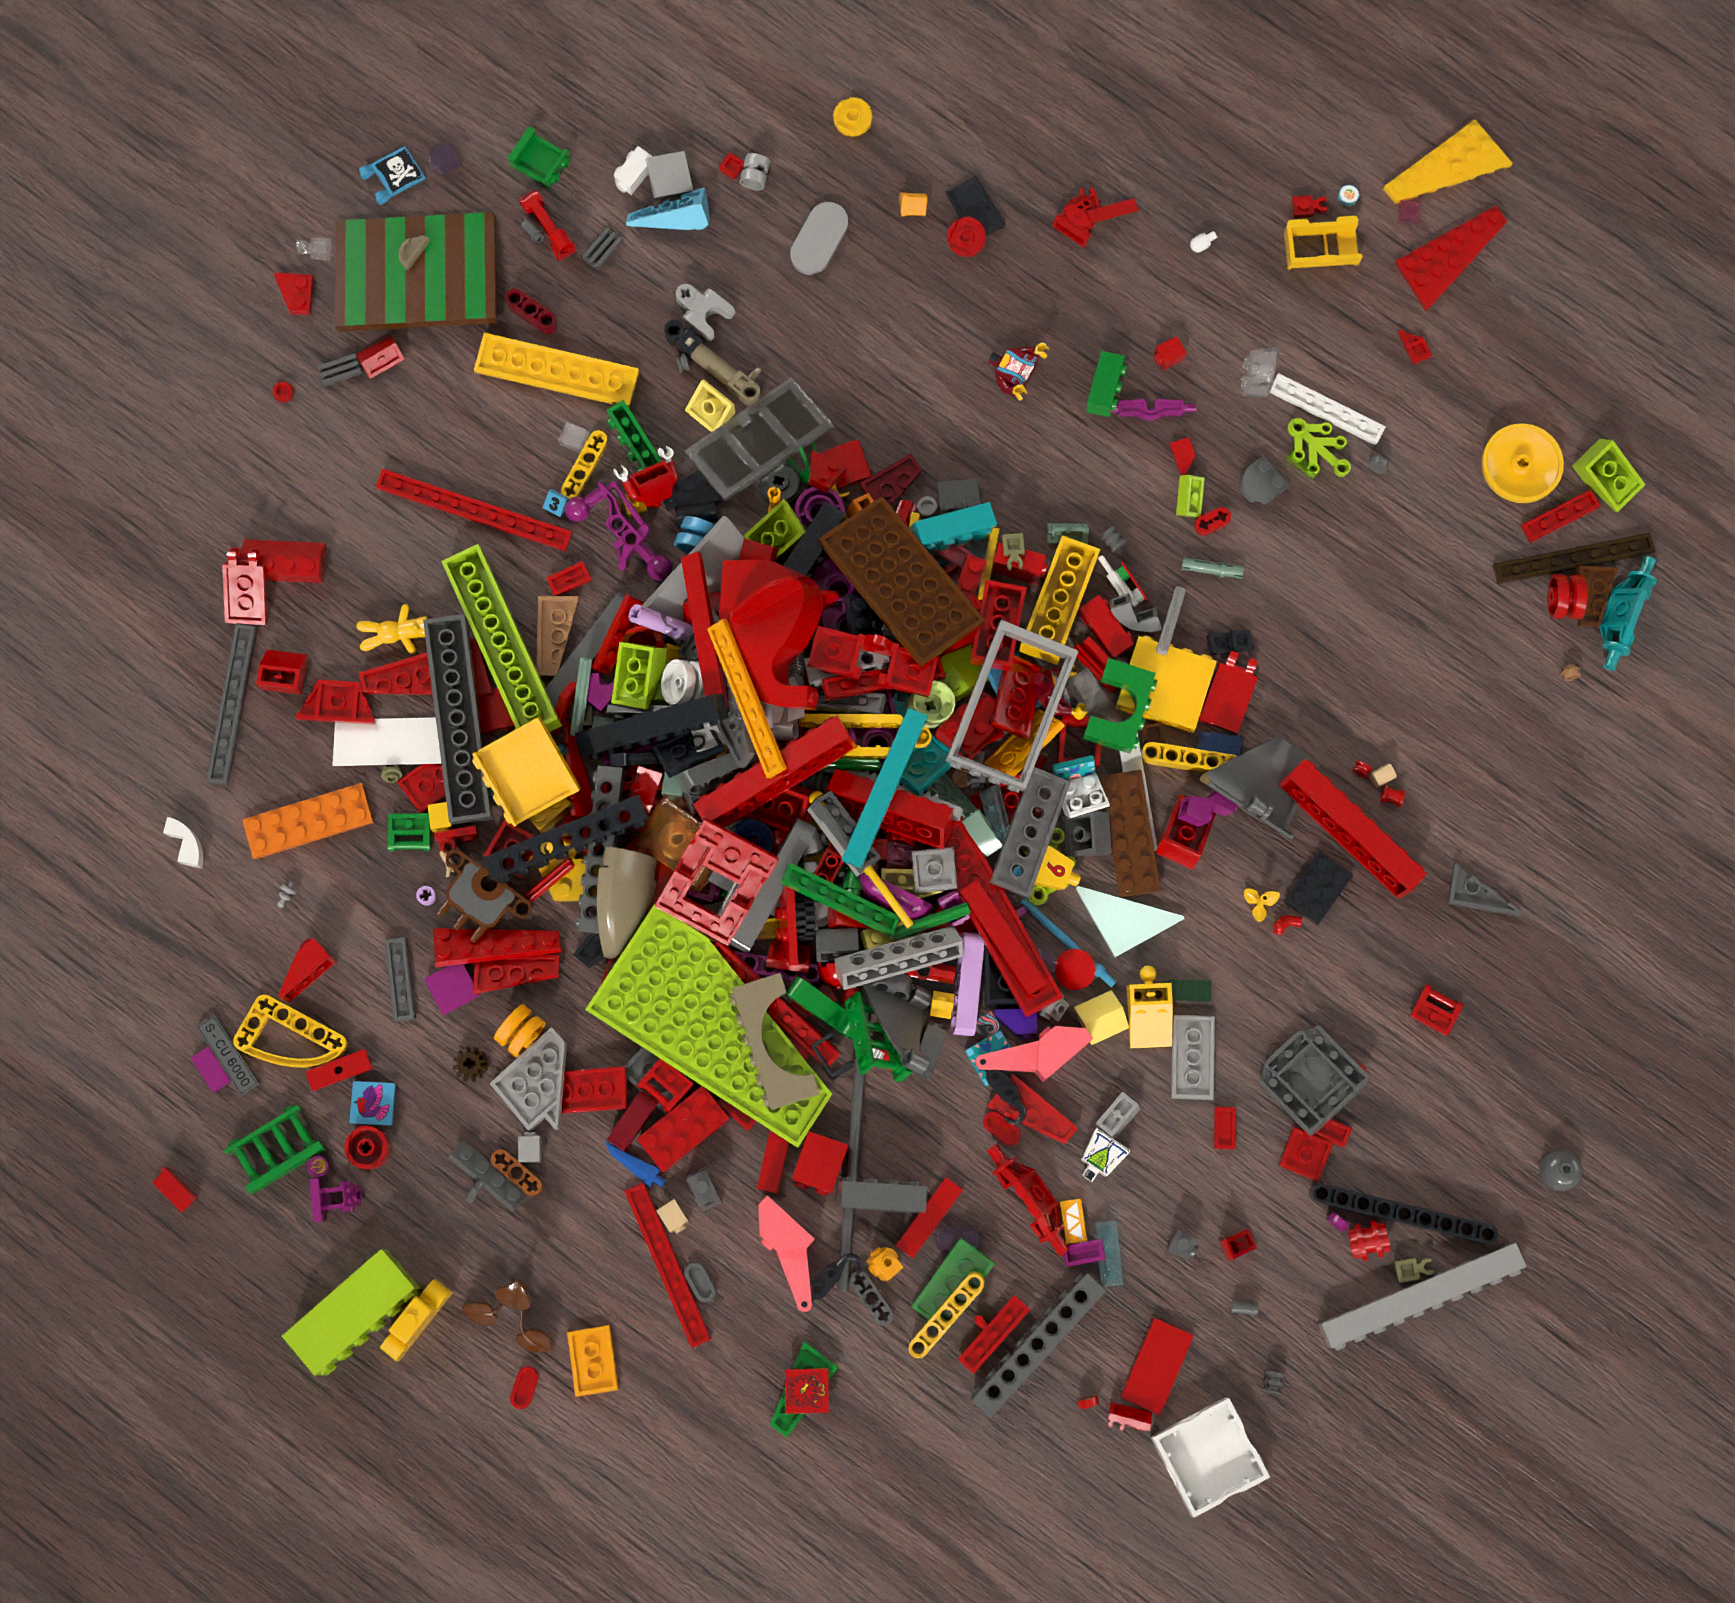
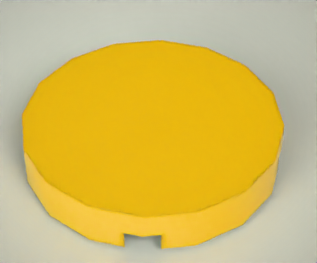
M855 97L840 101L833 113L834 125L838 131L847 136H860L870 128L872 122V112L868 103Z

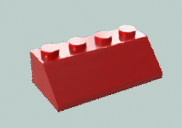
M245 539L241 546L239 560H248V552L251 551V548H260L259 564H265L266 581L323 583L326 543Z

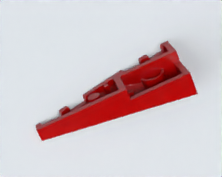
M563 722L564 742L568 752L566 754V762L581 787L578 792L569 795L572 807L571 816L575 820L587 816L593 811V803H591L592 791L582 757L579 754L576 737L570 734L571 722Z

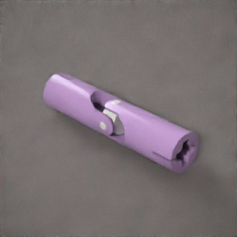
M638 604L634 605L629 612L631 622L682 641L686 640L693 629L692 624Z

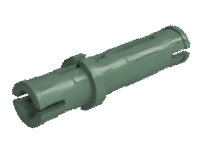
M1183 557L1181 570L1215 574L1221 578L1226 576L1242 579L1244 566L1226 564L1223 561L1218 563Z

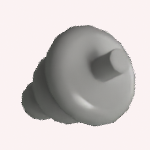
M290 882L289 885L281 884L280 888L284 892L279 893V897H281V900L277 903L279 908L285 906L286 900H291L289 894L295 895L297 893L296 889L292 888L293 882Z

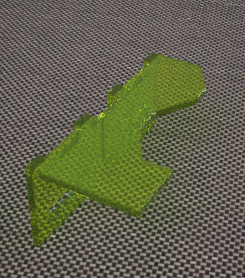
M1293 450L1286 457V460L1313 480L1316 476L1314 473L1316 471L1311 467L1307 470L1309 461L1305 462V457L1301 462L1297 463L1292 458Z

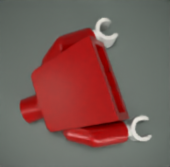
M666 446L667 453L665 455L663 449H658L659 456L665 458V461L663 460L631 474L629 479L627 477L628 471L623 465H621L623 468L622 474H618L614 469V474L619 479H622V485L628 496L638 503L643 502L646 507L659 508L663 500L672 496V488L678 479L674 460H671L673 450Z

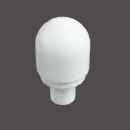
M1214 231L1207 235L1201 233L1191 240L1190 247L1194 252H1202L1209 248L1211 241L1216 239L1217 235Z

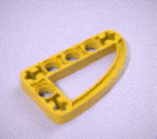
M268 995L257 997L233 1039L234 1046L244 1053L273 1064L297 1068L318 1067L334 1061L345 1052L348 1046L347 1039L341 1034ZM268 999V1004L275 1007L272 1016L270 1015L272 1010L268 1008L262 1010L261 1001ZM283 1008L287 1009L289 1012L288 1017L285 1020H280L278 1018V1011ZM253 1017H257L260 1020V1025L255 1029L249 1026V1021ZM271 1018L330 1050V1052L316 1058L295 1059L273 1055L256 1049L253 1046L268 1019ZM300 1018H304L307 1022L303 1030L296 1028V1021ZM246 1028L248 1031L253 1032L254 1035L249 1034L246 1039L249 1042L248 1045L243 1044L241 1047L239 1039L246 1037L247 1032H244ZM318 1028H322L325 1031L324 1037L320 1040L314 1037V1031ZM329 1036L337 1041L341 1038L340 1043H342V1047L334 1049L335 1045L327 1041Z

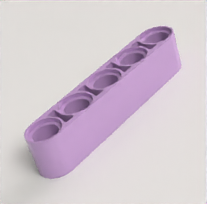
M962 932L960 937L963 942L964 957L957 959L951 1033L952 1035L974 1036L977 1023L984 942L979 934Z

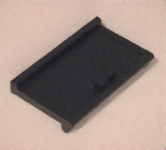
M977 176L945 192L960 219L962 217H972L978 220L986 230V237L1000 228L1003 229L1006 225Z

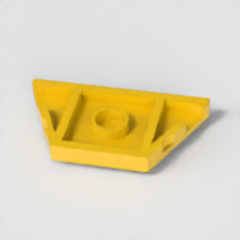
M553 859L549 861V865L538 868L542 877H545L565 859L558 861ZM571 859L575 867L549 888L554 901H579L580 894H583L584 886H581L582 874H585L586 871L584 859ZM601 865L594 868L595 876H598ZM597 886L591 890L593 897H597Z

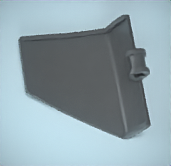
M1277 736L1203 774L1200 777V781L1292 840L1294 834L1287 828L1298 804L1278 784L1304 759L1313 762L1317 769L1320 764L1280 736Z

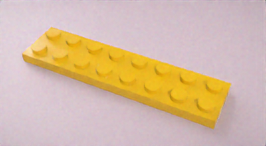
M484 333L474 372L613 405L624 400L628 408H630L639 375V368Z

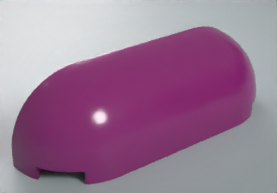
M865 872L859 875L863 890L861 895L895 913L870 877ZM882 879L912 921L926 917L934 906Z

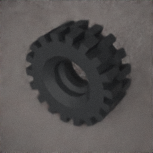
M795 891L797 941L812 940L816 928L814 899Z

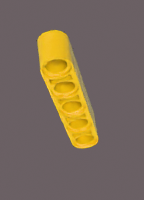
M1156 742L1146 743L1141 751L1144 763L1207 773L1236 757V755ZM1145 750H1154L1156 756L1148 757ZM1166 753H1174L1176 760H1168ZM1186 756H1194L1196 763L1191 764L1187 762ZM1207 759H1214L1216 766L1210 767L1207 764Z
M973 1271L969 1273L913 1337L909 1344V1352L913 1357H924L981 1292L985 1279L980 1272ZM977 1277L981 1285L976 1288L972 1287L969 1284V1279ZM962 1293L966 1296L967 1301L960 1304L955 1300V1295ZM945 1309L950 1310L953 1314V1317L949 1320L941 1316V1312ZM935 1326L938 1328L939 1333L931 1336L927 1332V1328ZM921 1342L925 1349L922 1352H917L913 1344Z

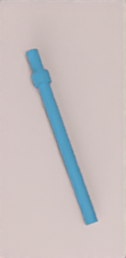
M1026 897L1022 899L1020 904L1025 905V908L1069 949H1081ZM1096 963V977H1100L1112 988L1117 981L1105 971L1106 968L1103 965Z

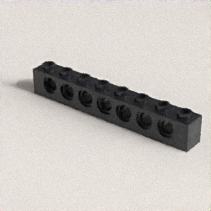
M636 795L485 856L483 859L491 880L502 884L510 881L513 875L518 874L522 876L530 873V869L533 867H545L553 859L557 858V861L569 857L568 853L576 850L579 853L587 850L590 844H602L608 841L607 837L615 835V837L622 836L627 833V829L632 827L634 829L646 826L647 821H650V817L642 797ZM629 812L630 820L623 823L621 820L622 814ZM605 820H610L611 827L604 831L602 823ZM590 827L592 831L591 836L584 838L583 830ZM570 835L572 843L569 846H565L563 840L566 836ZM551 843L553 850L551 853L546 854L544 847L546 844ZM528 851H532L533 859L527 862L525 854ZM512 858L514 866L508 870L506 862Z

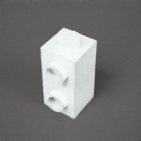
M637 147L634 151L632 150L628 154L623 166L620 165L614 173L616 187L620 191L628 192L631 195L649 174L646 158L653 157L640 147Z

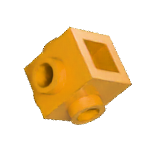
M888 1247L875 1248L869 1254L871 1257L866 1260L870 1265L868 1267L870 1272L875 1277L878 1276L881 1281H889L904 1268L898 1261V1254Z

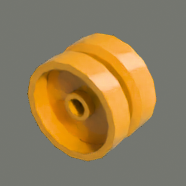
M524 1004L518 1006L507 1017L494 1036V1040L500 1045L505 1046L509 1044L508 1051L516 1058L536 1041L546 1026V1022L539 1016L531 1018L532 1011Z

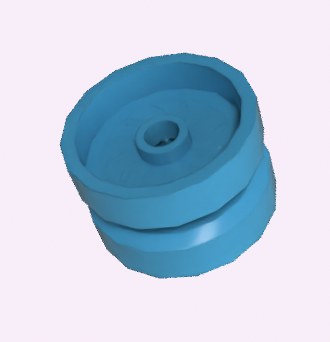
M684 517L681 524L683 532L677 534L674 541L675 547L689 554L715 525L700 518Z

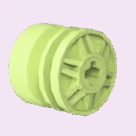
M935 680L932 682L928 698L911 694L905 709L906 712L910 708L928 715L925 727L933 730L941 726L953 713L955 696L946 684ZM926 705H929V706H930V707H929V710H930V711H927V710H926V708H927Z

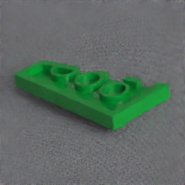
M805 1341L793 1369H828V1381L838 1368ZM785 1389L770 1426L787 1438L805 1413L786 1414Z

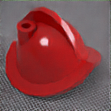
M634 623L633 628L623 634L621 642L663 648L664 635L659 631Z

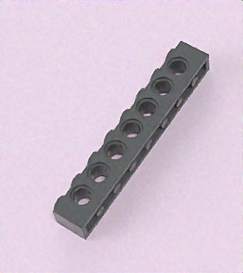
M598 766L597 771L595 770L593 774V782L596 785L595 791L591 793L593 811L589 814L601 810L603 804L608 803L611 806L623 801L625 769ZM611 783V792L605 794L603 792L604 785ZM605 820L602 823L607 825V830L611 827L610 820ZM591 829L590 832H587L586 838L591 836ZM612 835L607 837L608 841L599 844L604 845V847L617 848L618 837ZM595 843L588 845V853L584 855L586 871L585 874H582L581 886H584L583 894H580L579 897L581 915L577 916L576 926L579 928V932L599 934L598 916L594 918L589 916L590 908H597V897H593L591 894L592 888L598 886V876H595L593 871L598 865L602 867L604 853L600 856L596 854V848L599 845Z
M1080 1273L1072 1282L1075 1286L1070 1291L1066 1289L1058 1297L1060 1302L1055 1307L1051 1305L1043 1314L1045 1319L1041 1323L1035 1322L1029 1329L1031 1334L1026 1339L1022 1337L1015 1344L1017 1349L1012 1355L1008 1352L1000 1361L1002 1366L997 1371L993 1369L986 1376L988 1381L982 1387L979 1384L973 1390L971 1401L990 1419L1106 1292L1088 1273L1084 1276ZM1078 1290H1082L1086 1295L1082 1303L1077 1302L1074 1297ZM1063 1306H1068L1071 1309V1316L1065 1319L1060 1315V1310ZM1054 1322L1057 1325V1331L1054 1334L1047 1333V1323ZM1036 1337L1040 1338L1043 1342L1042 1348L1039 1350H1034L1031 1346L1032 1340ZM1024 1353L1027 1355L1028 1363L1025 1366L1018 1365L1017 1356ZM1007 1369L1012 1370L1014 1373V1378L1010 1382H1005L1002 1378V1373ZM992 1385L999 1388V1395L995 1398L989 1397L987 1393L988 1388Z

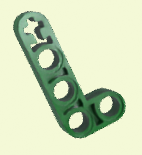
M797 976L787 990L786 995L836 1032L853 1041L847 1011Z

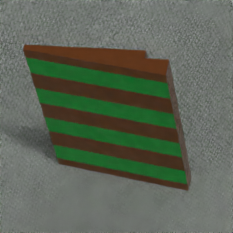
M494 212L336 221L335 327L338 332L498 323ZM419 235L429 237V244L409 271H407L399 260L401 244L407 238L412 239L419 237Z

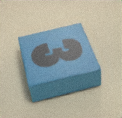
M550 489L543 509L561 517L569 497Z

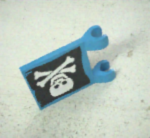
M405 146L359 169L363 180L376 173L386 190H381L375 194L376 201L380 205L398 193L425 180V176Z

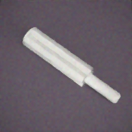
M1101 555L1098 559L1107 571V578L1119 596L1129 593L1134 607H1136L1139 603L1132 595L1126 583L1116 570L1113 571L1105 557Z

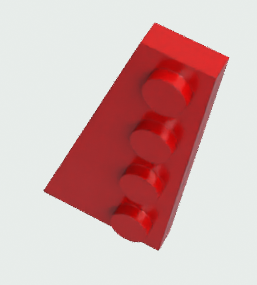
M536 955L475 963L473 995L558 978L560 955Z
M1013 1074L1009 1079L1017 1087L1027 1112L1022 1124L1066 1144L1078 1127ZM998 1094L986 1106L1012 1119H1016L1019 1116L1018 1109L1004 1102Z

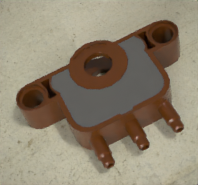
M451 850L447 853L445 863L457 876L449 885L446 891V900L436 913L439 918H442L452 906L461 913L453 926L454 929L459 930L468 919L478 925L470 938L475 943L486 929L494 928L507 911L518 919H526L530 916L532 911L531 903L507 886L506 882L502 884L496 882L497 887L491 892L482 889L481 881L485 878H491L487 867H481L459 850ZM452 855L460 857L461 862L458 865H452L449 862V858ZM519 904H524L528 907V912L524 915L519 914L516 907Z

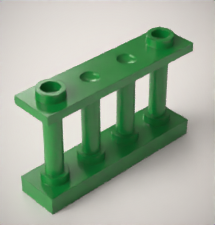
M855 992L845 1001L860 1075H864L875 1066L890 1069L894 1081L902 1082L913 1070L902 1066L901 1057L881 1024L866 1021L865 1012L875 1013L871 1005L862 1002L861 992ZM868 1030L884 1033L886 1042L871 1040ZM872 1048L887 1051L890 1061L874 1058Z
M290 1105L283 1110L284 1113L243 1139L237 1138L228 1143L229 1147L224 1150L225 1153L229 1155L235 1153L250 1178V1183L245 1186L249 1194L257 1193L306 1163L312 1157L327 1150L323 1142H316L311 1139L297 1115L304 1110L302 1106ZM288 1119L291 1120L305 1144V1150L300 1153L294 1152L279 1126ZM270 1130L274 1133L287 1156V1161L280 1165L274 1161L261 1138L262 1135ZM252 1141L268 1166V1172L262 1176L256 1173L243 1150V1147Z

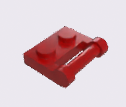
M1425 984L1409 1017L1447 1037L1464 1004L1460 1001L1455 1002L1433 990L1432 986ZM1429 996L1451 1008V1014L1426 1001L1427 997Z
M659 1059L637 1084L638 1088L644 1089L664 1106V1110L667 1113L673 1110L676 1104L693 1086V1083L662 1059ZM654 1078L674 1097L668 1100L649 1081Z

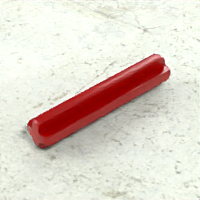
M1081 644L1075 645L1073 649L1078 650L1076 657L1109 693L1116 691L1118 687L1101 682L1104 669Z
M566 858L524 893L523 897L530 903H533L575 867L574 862L570 858Z

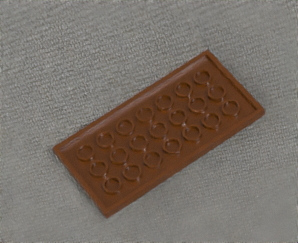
M883 496L818 538L817 542L920 667L985 622L981 614Z

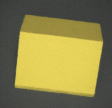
M703 379L685 411L716 435L735 414L734 403Z
M1112 990L1074 1007L1082 1027L1093 1037L1090 1041L1091 1045L1129 1028L1123 1007Z

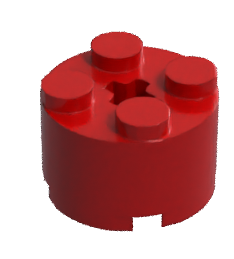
M361 1126L348 1135L344 1144V1151L346 1157L354 1166L373 1170L383 1166L388 1160L391 1153V1143L388 1136L380 1129L372 1126ZM369 1144L370 1146H372V1149L368 1150L367 1153V1151L364 1150V1146H368Z

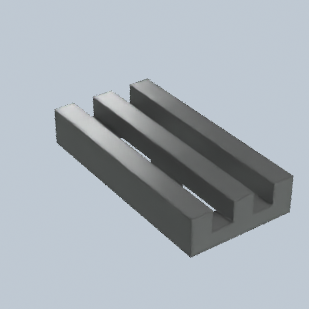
M607 227L582 255V258L599 270L623 242V239L620 236L618 237L616 233L611 232ZM614 239L615 242H614V243L610 246V248L604 253V255L598 260V262L595 263L594 261L598 258V256L606 249V247H607V246L610 244V242Z
M355 353L317 366L324 387L362 374ZM356 367V369L351 370V371H348V372H346V373H343V374H340V375H337V376H334V377H331V378H328V379L325 378V377H327V376H330V375H333V374H336V373H340V372H343L344 370H347V369Z

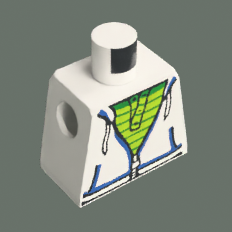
M1096 1128L1081 1161L1088 1165L1082 1176L1093 1182L1098 1173L1105 1177L1108 1176L1129 1154L1130 1150Z

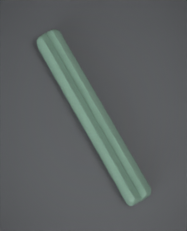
M581 657L579 661L570 734L575 736V733L583 731L592 659L589 657Z

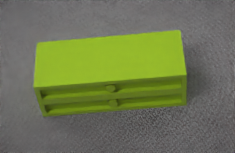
M380 1249L282 1335V1338L314 1376L329 1375L337 1368L335 1364L338 1361H344L350 1357L355 1346H362L370 1339L368 1335L371 1332L379 1331L386 1325L385 1320L388 1317L396 1316L403 1309L401 1306L404 1303H410L418 1296V1291L421 1287L389 1250Z

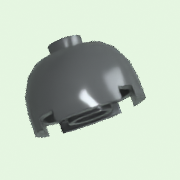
M1558 1149L1550 1151L1542 1157L1539 1163L1540 1180L1553 1191L1564 1192L1571 1190L1579 1184L1582 1178L1583 1167L1581 1161L1568 1150Z

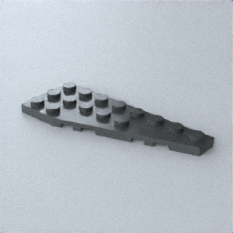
M711 608L715 624L719 621V618L714 609ZM692 629L678 650V653L682 660L699 662L694 631ZM722 667L729 709H727L729 718L722 720V724L717 725V728L739 768H746L754 756L755 750Z

